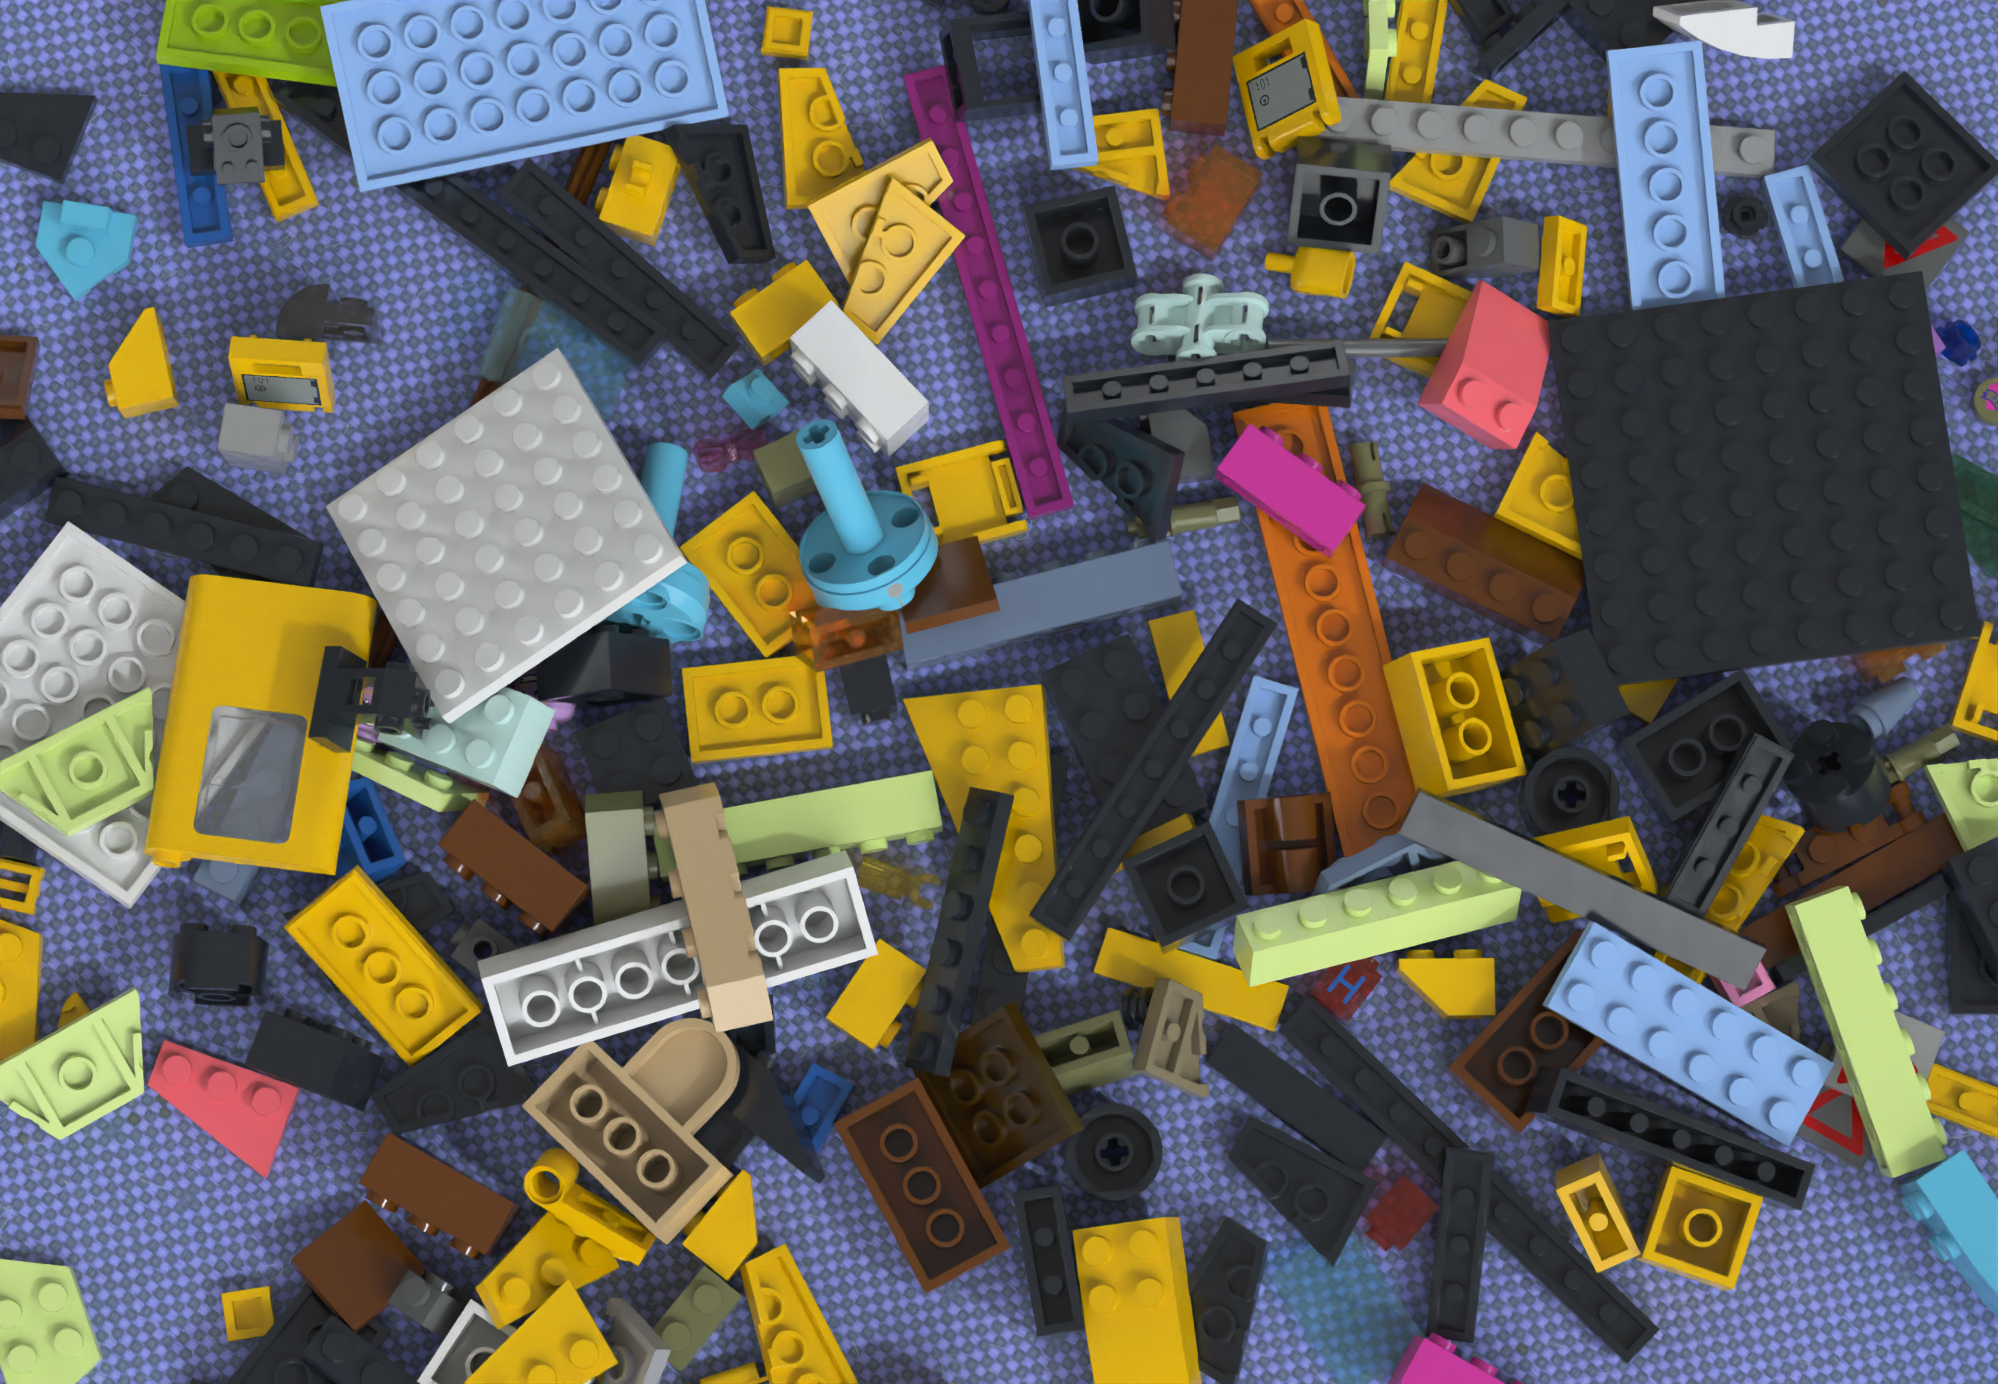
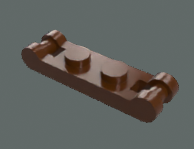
M1906 781L1891 788L1890 798L1885 808L1892 805L1900 821L1889 827L1882 813H1880L1872 822L1864 826L1859 822L1845 827L1847 832L1831 833L1816 827L1805 831L1789 854V856L1794 855L1802 871L1791 875L1785 862L1772 879L1775 884L1771 888L1777 899L1928 823L1921 810L1916 812L1908 797L1912 792Z

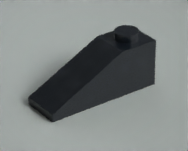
M737 1045L736 1050L740 1060L739 1079L733 1093L722 1107L802 1173L820 1184L826 1176L790 1086L775 1073L780 1064L760 1048H757L751 1054L740 1045Z

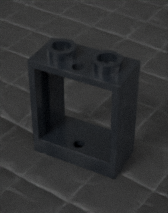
M1029 11L951 19L939 32L956 123L1042 113L1040 94L984 101L973 41L1032 35Z

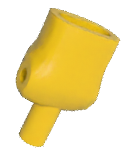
M1299 246L1295 256L1268 252L1265 258V269L1291 274L1290 286L1296 293L1311 296H1330L1344 300L1347 298L1351 288L1356 256L1352 251Z

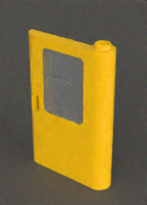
M199 574L189 578L144 853L152 857L154 865L165 868H179L181 862L197 858L335 875L359 724L355 726L350 753H334L308 738L325 646L344 647L367 661L366 668H368L378 604L375 599L353 592ZM364 689L361 692L359 705H362Z

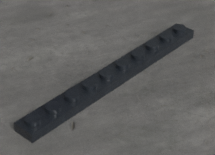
M288 81L274 97L277 105L353 160L338 88ZM450 174L390 187L640 372L670 337L668 329L458 175Z
M1310 996L1277 1032L1442 1189L1446 1147L1448 1145L1470 1147L1323 1006ZM1493 1170L1487 1233L1624 1364H1628L1660 1329L1601 1272L1597 1273L1594 1266Z

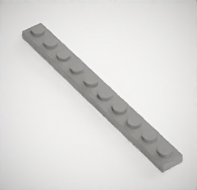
M1337 97L1342 118L1341 122L1333 126H1329L1324 122L1326 131L1314 136L1317 138L1391 145V151L1617 168L1611 117ZM1709 125L1714 175L1763 179L1764 176L1774 174L1775 130Z

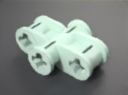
M1202 273L1193 274L1183 281V294L1149 293L1138 297L1135 301L1134 312L1138 317L1137 329L1132 333L1131 345L1139 353L1152 356L1176 355V361L1197 359L1198 354H1200L1201 358L1218 356L1217 354H1234L1263 350L1265 348L1266 334L1262 328L1263 319L1268 315L1269 311L1267 299L1254 292L1224 293V284L1216 276ZM1200 287L1203 288L1202 294H1200V291H1199V288H1200ZM1245 305L1248 306L1247 312L1243 308ZM1151 307L1155 308L1154 313H1152ZM1246 334H1248V337L1250 338L1248 341L1245 340ZM1153 336H1155L1156 342H1153Z

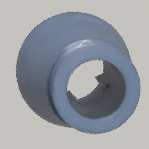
M1901 676L1896 681L1855 700L1854 707L1848 712L1849 720L1852 725L1862 729L1872 741L1877 737L1885 738L1914 702L1920 698L1919 691L1912 681L1907 677Z

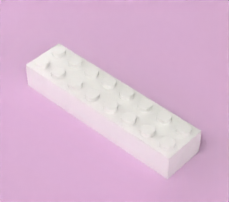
M846 850L740 882L743 897L746 899L754 931L756 950L761 960L767 988L878 955L854 868ZM683 899L477 961L483 987L508 1067L700 1009L696 990L704 989L705 987L697 958H687L681 930L690 928Z

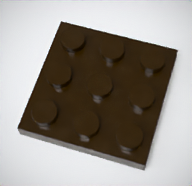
M1015 1001L999 1008L959 1033L949 1077L911 1068L916 1078H919L979 1190L1084 1129Z

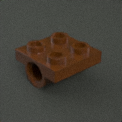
M1331 792L1237 800L1244 895L1255 896L1313 891L1321 871L1329 868L1336 861Z

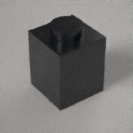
M885 650L838 660L851 721L861 720L863 726L877 725L889 721V713L897 712L898 708Z

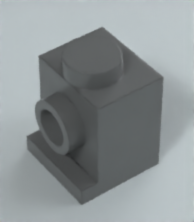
M478 918L473 926L466 921L457 930L450 941V945L455 948L450 957L481 979L477 961L483 959H478L475 955V949L480 943L486 942L491 944L492 954L490 957L513 951L520 947Z
M408 1270L388 1303L420 1325L446 1338L470 1299H474L431 1271L426 1279Z

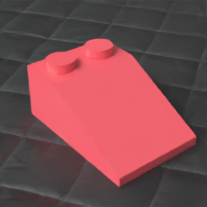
M1478 280L1417 404L1490 449H1516L1537 408L1551 348L1548 321L1483 280Z

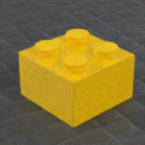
M1674 1166L1664 1169L1639 1246L1641 1254L1637 1255L1635 1260L1724 1291L1733 1290L1764 1197Z

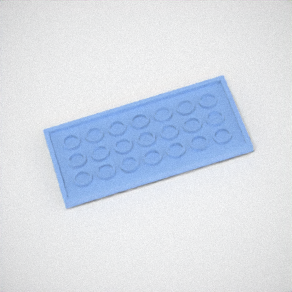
M349 0L320 6L361 193L663 131L674 124H696L729 117L705 0Z

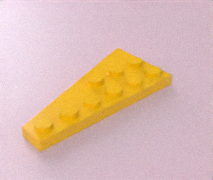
M1042 684L903 699L958 834L970 787L1014 796L989 909L1015 971L1020 973L1065 968L1063 939L1028 917L1058 871L1045 687Z

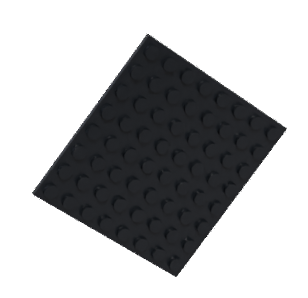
M1922 271L1548 322L1593 638L1617 686L1736 671L1741 668H1759L1980 638Z

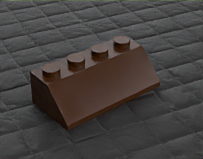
M1424 482L1382 564V567L1542 646L1558 639L1585 582L1582 560Z

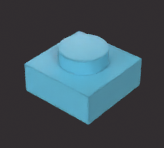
M759 369L754 370L730 385L722 395L725 401L752 430L780 414L789 403Z

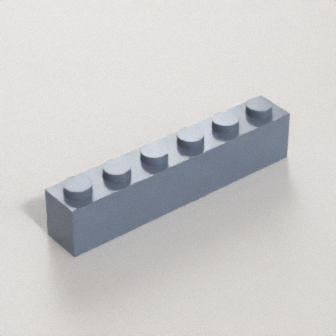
M1148 537L1129 543L1130 550L1112 555L1109 548L1089 552L1083 555L1084 562L1066 566L1064 560H1057L1038 566L1037 574L1021 578L1019 572L998 575L992 578V583L998 599L999 611L907 634L900 608L893 610V617L907 671L1181 602L1182 591L1169 542L1157 543V541Z

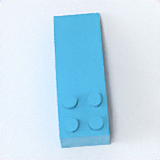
M1963 1149L1945 1155L1946 1159L1931 1164L1901 1184L1900 1188L1905 1194L1901 1198V1202L1916 1222L1921 1219L1932 1234L1928 1238V1242L1942 1262L1949 1260L1982 1302L1998 1317V1199Z

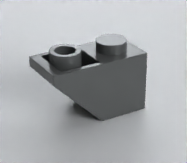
M1499 216L1430 232L1431 273L1443 279L1505 278L1540 270L1538 224Z
M1186 409L1137 415L1139 430L1148 429L1149 435L1186 452L1178 485L1212 480L1214 466L1208 427L1205 423Z

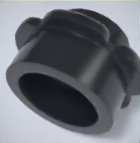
M1754 195L1733 196L1724 205L1723 226L1728 233L1745 240L1752 239L1758 235L1759 230H1763L1767 225L1768 213L1762 208V201ZM1741 213H1748L1749 219L1743 220L1741 218Z

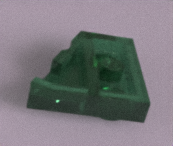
M1954 453L1952 461L1966 549L1983 574L1992 579L1998 571V477Z

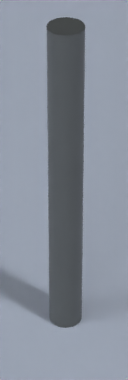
M1449 338L1343 339L1347 358L1440 357ZM1267 339L1265 349L1338 339Z

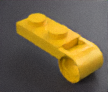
M551 1148L544 1151L524 1178V1190L529 1199L555 1214V1218L566 1223L568 1229L573 1233L589 1237L605 1246L614 1257L623 1261H630L639 1266L657 1237L638 1219L575 1183L579 1175V1165L577 1160L567 1150ZM544 1171L553 1173L558 1178L559 1183L550 1181L545 1176Z

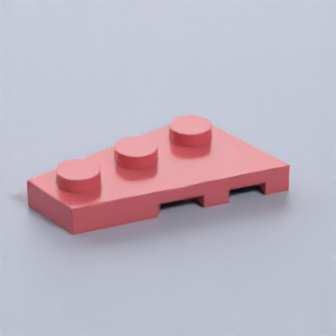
M166 1040L163 1041L147 1084L266 1179L270 1173L301 1090L290 1084Z

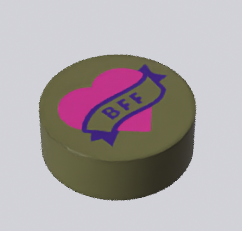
M1998 377L1982 382L1975 389L1971 398V408L1975 417L1988 426H1998Z

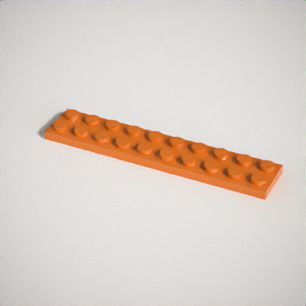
M1272 403L1232 413L1231 417L1237 440L1249 424L1258 430L1261 426H1266L1285 441L1282 447L1296 457L1300 453H1304L1318 462L1323 468L1321 472L1323 476L1335 484L1338 480L1346 482L1327 406ZM1254 506L1326 792H1331L1332 815L1343 857H1351L1373 846L1380 838L1397 834L1398 828L1416 793L1382 667L1392 662L1358 525L1356 522L1329 559Z

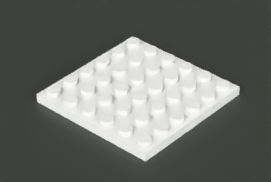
M558 348L326 506L414 668L425 684L426 689L430 690L431 699L441 717L449 724L687 563L566 356Z
M69 521L0 607V761L149 687L153 697L155 787L185 601ZM218 706L214 709L195 823L278 715V712L230 706ZM0 791L1 821L129 909H131L162 868L154 865L152 857L144 853L153 794L67 837Z

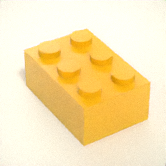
M1490 637L1410 652L1382 666L1416 791L1420 787L1445 798L1497 787L1527 774Z

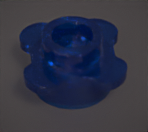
M1957 319L1954 322H1947L1945 328L1939 326L1935 329V332L1946 346L1941 353L1949 361L1963 367L1967 364V359L1974 361L1977 358V351L1981 348V341L1976 331L1967 322Z

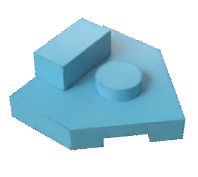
M63 200V204L43 201L35 246L73 299L78 301L98 283L130 264L138 218L133 214L114 212L110 207L67 200Z

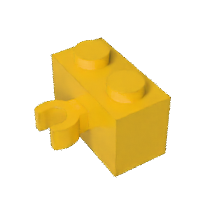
M638 135L626 138L624 145L616 144L609 164V170L614 171L610 187L601 188L596 200L594 213L600 215L599 220L615 234L655 247L681 166L670 145Z

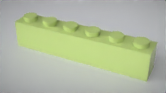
M932 770L723 808L726 829L729 838H731L739 877L748 875L747 867L766 864L767 871L781 870L794 866L795 858L812 856L814 860L841 852L840 850L859 847L860 854L874 853L888 849V841L906 838L907 845H917L934 841V833L943 832ZM655 825L654 843L657 851L660 876L663 883L669 882L667 870L676 869L668 838L659 840Z
M1454 861L1236 915L1233 953L1248 986L1252 987L1515 921L1517 919L1522 889L1465 863Z
M1836 886L1784 905L1881 1175L1895 1178L1946 1159L1942 1146L1947 1145V1137L1939 1119H1932L1926 1103V1101L1931 1099L1930 1089L1923 1074H1916L1910 1059V1056L1915 1054L1914 1045L1906 1028H1899L1894 1010L1898 1009V1001L1892 986L1888 982L1883 984L1877 965L1882 964V957L1875 940L1872 937H1866L1861 920L1866 918V914L1859 895L1856 892L1851 893L1848 886Z

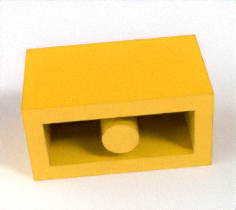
M805 260L798 266L795 262L785 265L772 276L774 281L772 284L760 292L756 288L751 289L733 303L735 309L730 312L731 321L763 367L791 349L790 337L829 301L832 300L839 307L838 302L808 260Z
M880 938L875 944L878 955L864 960L826 1016L828 1023L873 1053L879 1045L887 1049L903 1026L896 1020L905 1006L908 1005L915 1009L918 1005L919 996L924 985L923 980L927 972L926 969Z

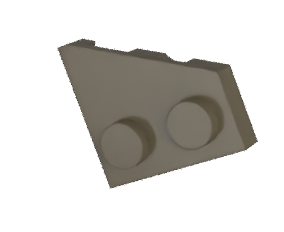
M1156 979L1132 1070L1193 1097L1208 1098L1209 1083L1200 1082L1199 1055L1207 1054L1206 1037L1202 1029L1204 1009L1203 995L1171 979Z

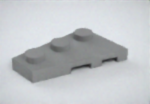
M608 1298L606 1315L613 1317L610 1339L607 1343L619 1363L604 1372L602 1384H658L662 1372L667 1365L671 1349L625 1298Z

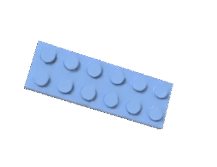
M1702 40L1606 51L1630 311L1726 298Z
M1591 921L1585 927L1543 1003V1006L1786 1147L1790 1146L1834 1066L1833 1062Z

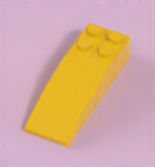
M1160 1217L1072 1230L1094 1384H1202L1198 1365L1191 1299L1188 1290L1180 1217Z

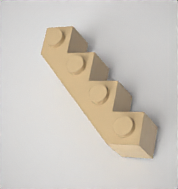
M712 782L659 794L662 810L653 811L659 840L668 838L674 857L676 869L667 870L673 899L682 897L688 915L690 928L681 930L687 958H697L705 988L696 990L702 1019L711 1017L716 1033L773 1020L765 976L756 950L754 931L746 899L743 897L739 871L731 838H729L726 829L724 810L716 784Z

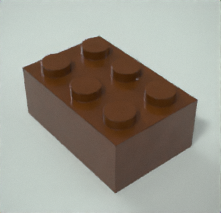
M475 799L471 801L438 844L446 853L442 861L468 883H470L474 876L481 880L484 884L480 890L485 893V896L506 912L511 905L515 906L522 912L518 917L522 924L543 940L549 934L555 938L564 935L592 899L591 890L586 884Z
M388 1132L359 1181V1184L369 1189L364 1198L394 1214L399 1206L411 1213L407 1219L408 1223L434 1237H437L440 1230L453 1236L449 1246L477 1261L482 1253L494 1258L521 1210V1207Z

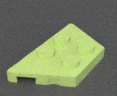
M147 687L0 761V791L67 837L154 793L153 697L150 688Z
M136 986L1 1061L0 1100L9 1105V1109L24 1118L31 1119L42 1130L58 1140H62L144 1093L139 991Z
M0 1259V1367L6 1384H76L103 1359L73 1268Z

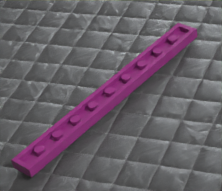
M945 65L904 75L903 81L920 141L929 137L932 139L953 179V182L940 194L937 200L942 216L965 234L964 239L952 253L1028 520L1073 509V499L965 122H955Z

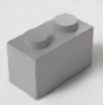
M225 402L217 449L227 463L232 467L286 475L287 463H294L296 460L299 436L293 434V426L290 425L283 412Z

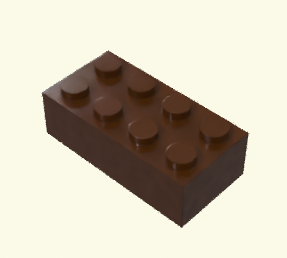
M1580 928L1575 930L1444 1071L1514 1137L1520 1134L1536 1117L1526 1113L1525 1110L1539 1067H1562L1577 1072L1605 1042L1543 1006L1546 997L1583 933Z
M919 1078L908 1082L833 1123L926 1295L1010 1250L1011 1247Z

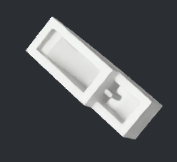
M1707 0L1653 7V16L1671 29L1693 40H1702V43L1742 56L1764 59L1792 58L1795 21L1769 12L1757 13L1758 7L1738 0Z

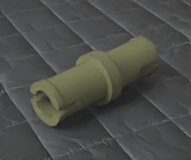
M1369 441L1361 442L1349 447L1357 484L1354 488L1362 495L1360 502L1366 505L1362 516L1366 531L1365 538L1367 540L1373 538L1375 540L1383 539L1395 534L1387 495L1391 493L1390 484L1388 481H1384L1378 451L1379 445L1376 441L1371 443Z

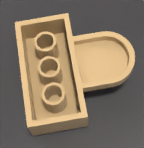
M698 1018L679 1019L659 1029L623 1068L594 1041L581 1044L522 1107L646 1228L668 1245L733 1176L694 1137V1134L733 1093L739 1079L740 1060L734 1043L724 1032L716 1033L713 1023Z

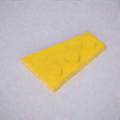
M779 68L776 74L785 209H809L806 202L865 172L863 168L864 162L858 148H855L845 124L846 118L826 69Z
M930 137L806 202L849 285L852 282L891 175L929 206L953 182Z
M891 175L841 311L867 338L878 345L964 239L965 234Z

